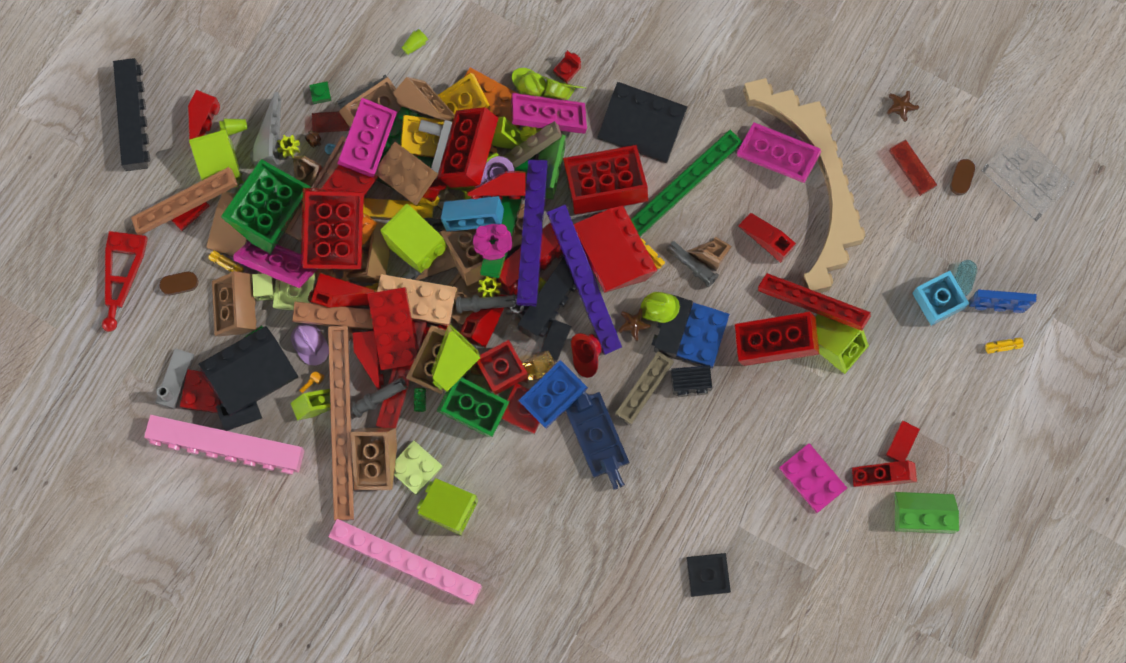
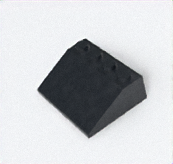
M617 82L599 131L598 139L620 147L637 145L639 154L668 163L688 106Z
M267 326L198 364L203 377L230 417L298 378L296 371Z

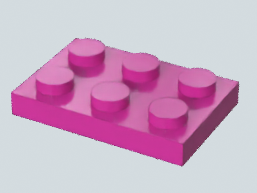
M810 443L779 467L780 471L816 513L847 489L845 484Z

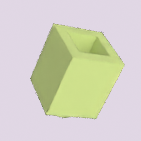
M262 272L252 274L253 296L256 301L274 300L275 279Z

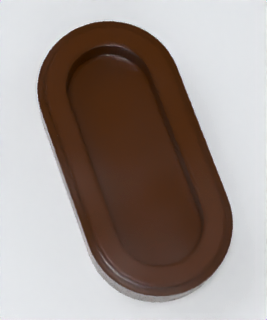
M962 159L955 167L950 189L956 195H964L970 188L975 173V164L971 160Z
M187 271L163 277L159 286L164 294L170 296L195 290L199 280L193 272Z

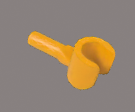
M313 372L308 382L299 391L304 393L313 382L320 384L324 379V375L319 372Z

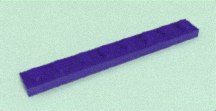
M528 160L517 291L518 306H537L548 169L547 160Z
M566 205L548 211L547 215L596 338L601 344L603 355L622 348Z

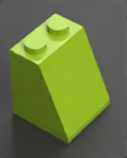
M226 129L189 140L201 180L229 167L234 173L238 186L244 183L233 142Z
M408 204L380 230L388 248L419 273L428 269L432 262L444 253L447 247L444 238Z
M819 314L816 315L819 354L842 373L846 374L869 347L864 330L861 331Z
M451 324L447 327L432 368L434 385L440 390L444 388L446 391L480 359L479 351Z
M435 478L433 482H429L425 492H427L425 499H421L417 506V510H419L418 515L461 536L478 503L477 495Z

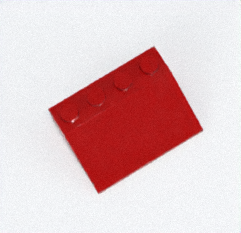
M637 145L563 158L574 215L648 202V186Z
M303 188L301 266L303 268L361 269L364 192Z
M624 206L610 208L573 224L587 260L604 293L645 282L658 271Z

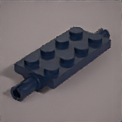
M584 392L565 411L593 478L607 474L613 490L618 489L617 482L620 488L625 486L618 469L628 465L630 462L600 392L592 395Z

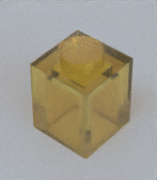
M549 351L538 352L522 362L528 373L529 380L542 378L555 365Z

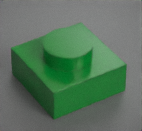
M328 81L309 85L313 104L332 101Z

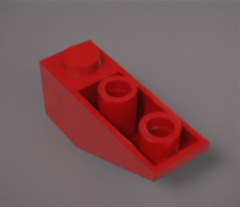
M199 90L195 91L188 105L189 140L204 136L211 129L214 115L216 116L220 110V104L216 97Z
M504 171L481 183L480 186L468 190L467 195L471 196V199L483 198V196H499L500 199H502V196H509V199H521V196H525V172Z
M750 213L738 226L780 263L793 251L796 245L784 232L753 213Z
M320 273L311 302L329 308L369 305L367 294L374 293L376 290Z
M496 294V295L493 296V297L507 296V295H501V294H500V295H497V294ZM505 307L480 309L478 312H473L466 318L460 334L471 344L486 348Z
M374 331L354 332V353L377 390H380L381 385H384V375L380 374V362Z
M909 460L852 467L854 487L899 485L917 482L915 463Z

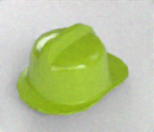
M528 68L514 70L511 79L519 94L545 97L546 82L543 76Z
M543 76V78L547 79L544 93L546 98L568 100L576 87L586 88L561 83Z
M652 292L644 298L640 308L643 309V318L666 323L677 316L680 305L678 299L671 294Z

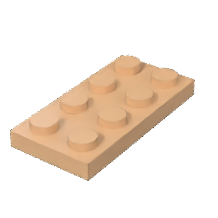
M381 274L377 292L406 287L413 320L450 325L457 291L456 287Z

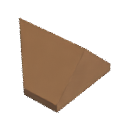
M294 156L293 158L294 178L309 185L311 188L321 172L322 166L306 156Z
M715 237L714 240L686 252L717 271L732 246Z

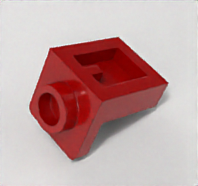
M567 50L565 57L553 69V73L565 83H568L581 69L580 57L576 53H570Z

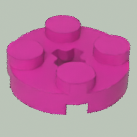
M504 224L479 226L473 238L475 252L483 255V258L487 260L501 259L512 248L511 233ZM493 239L497 240L495 241V244H491V242H488Z

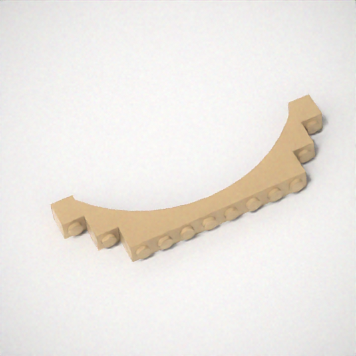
M766 78L745 83L743 92L748 107L754 106L770 113L789 126L805 143L821 149L817 162L823 173L829 195V227L823 250L811 271L803 275L802 281L805 288L819 293L829 291L833 284V278L831 273L828 272L846 267L849 261V254L844 249L861 245L865 238V230L863 227H860L858 221L860 220V215L853 205L854 196L847 187L849 185L848 178L842 171V159L838 158L836 153L838 150L837 144L831 137V125L827 124L825 119L827 116L825 107L821 106L820 101L800 106L799 98L794 94L793 89L773 94L772 85L768 84Z

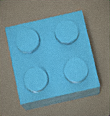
M951 271L918 286L912 293L931 326L964 310L969 304Z

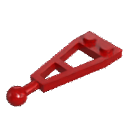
M109 231L105 248V305L109 307L107 317L102 321V328L107 332H112L117 328L116 310L123 307L144 258L148 240L145 235ZM113 252L136 255L127 277L112 275ZM112 283L124 284L117 300L112 299Z

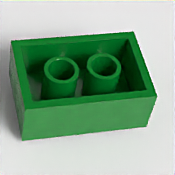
M461 377L446 391L437 412L486 437H493L509 401Z

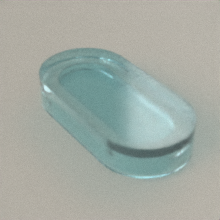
M971 260L962 261L955 274V280L965 297L972 291L978 271L977 265Z

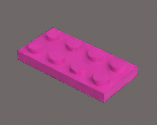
M512 93V124L544 128L555 121L560 131L586 133L585 103Z
M361 98L337 164L373 178L397 111Z
M753 122L737 151V156L805 183L821 153V149Z
M248 241L233 255V261L297 288H300L318 270L303 268L301 266V254L280 245H276L271 254Z

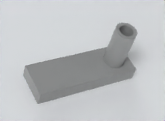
M421 120L419 131L440 136L431 168L438 173L452 122L445 120L444 125Z
M179 349L174 350L162 385L157 388L156 404L172 409L176 408L185 383L187 370H190L194 354Z

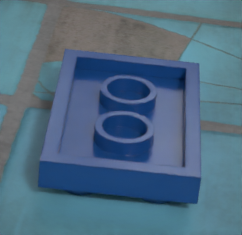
M978 289L969 299V307H975L976 310L992 308L997 312L1013 310L1014 313H1024L1036 302L1037 294Z
M693 302L676 357L703 366L710 365V368L713 369L730 314Z
M559 360L518 401L547 429L588 387Z

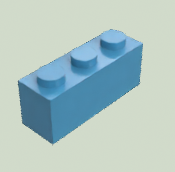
M499 196L447 201L443 205L441 220L446 231L477 229L479 226L489 224L499 225L502 224L504 208Z

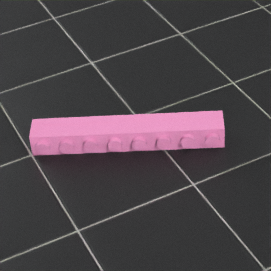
M150 415L144 436L151 445L161 446L162 443L174 450L185 448L187 452L192 454L204 452L207 457L217 458L222 456L225 457L224 460L235 463L236 460L244 461L243 464L255 467V464L263 465L262 468L274 471V468L282 469V473L293 475V472L299 473L305 451L299 446Z
M339 519L336 520L328 536L333 541L474 605L482 588L479 583Z

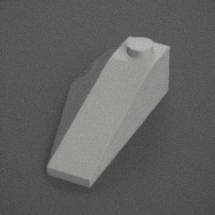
M275 92L254 142L253 151L250 152V162L255 167L262 159L278 168L279 153L277 148L279 144L277 141L280 140L281 97L279 92Z

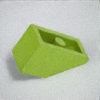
M504 116L499 117L492 145L513 149L515 146L523 143L520 137L521 130Z
M330 389L303 393L290 404L297 420L313 418L331 410Z

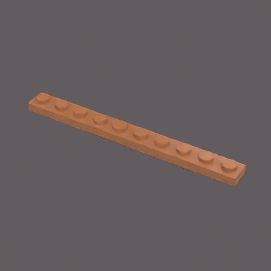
M348 326L328 327L333 505L334 521L337 519L343 521L354 520Z

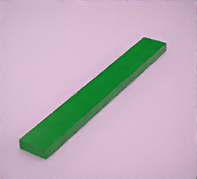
M729 130L631 219L639 236L641 237L734 153L743 141Z
M534 155L528 160H535L536 155ZM528 160L514 169V171L525 172V192ZM503 196L501 202L504 208L502 224L507 227L511 236L514 232L524 196H521V199H509V196ZM493 239V240H490L489 242H491V244H495V241H497V240H494V239ZM507 252L501 259L487 260L484 258L480 275L500 278Z

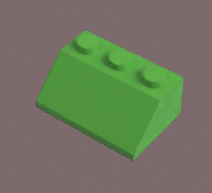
M561 134V138L537 153L540 154L538 160H547L548 162L545 194L547 199L554 200L566 148V135Z
M895 492V531L948 534L958 532L959 510L955 495Z

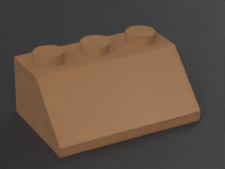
M376 221L378 224L369 240L362 245L361 269H354L348 273L347 278L350 281L379 283L381 274L387 275L390 249L380 231L386 224Z
M233 271L213 280L215 336L246 334L256 330V303L253 296L252 274Z
M431 325L406 378L442 394L444 388L440 390L433 383L432 368L446 329Z

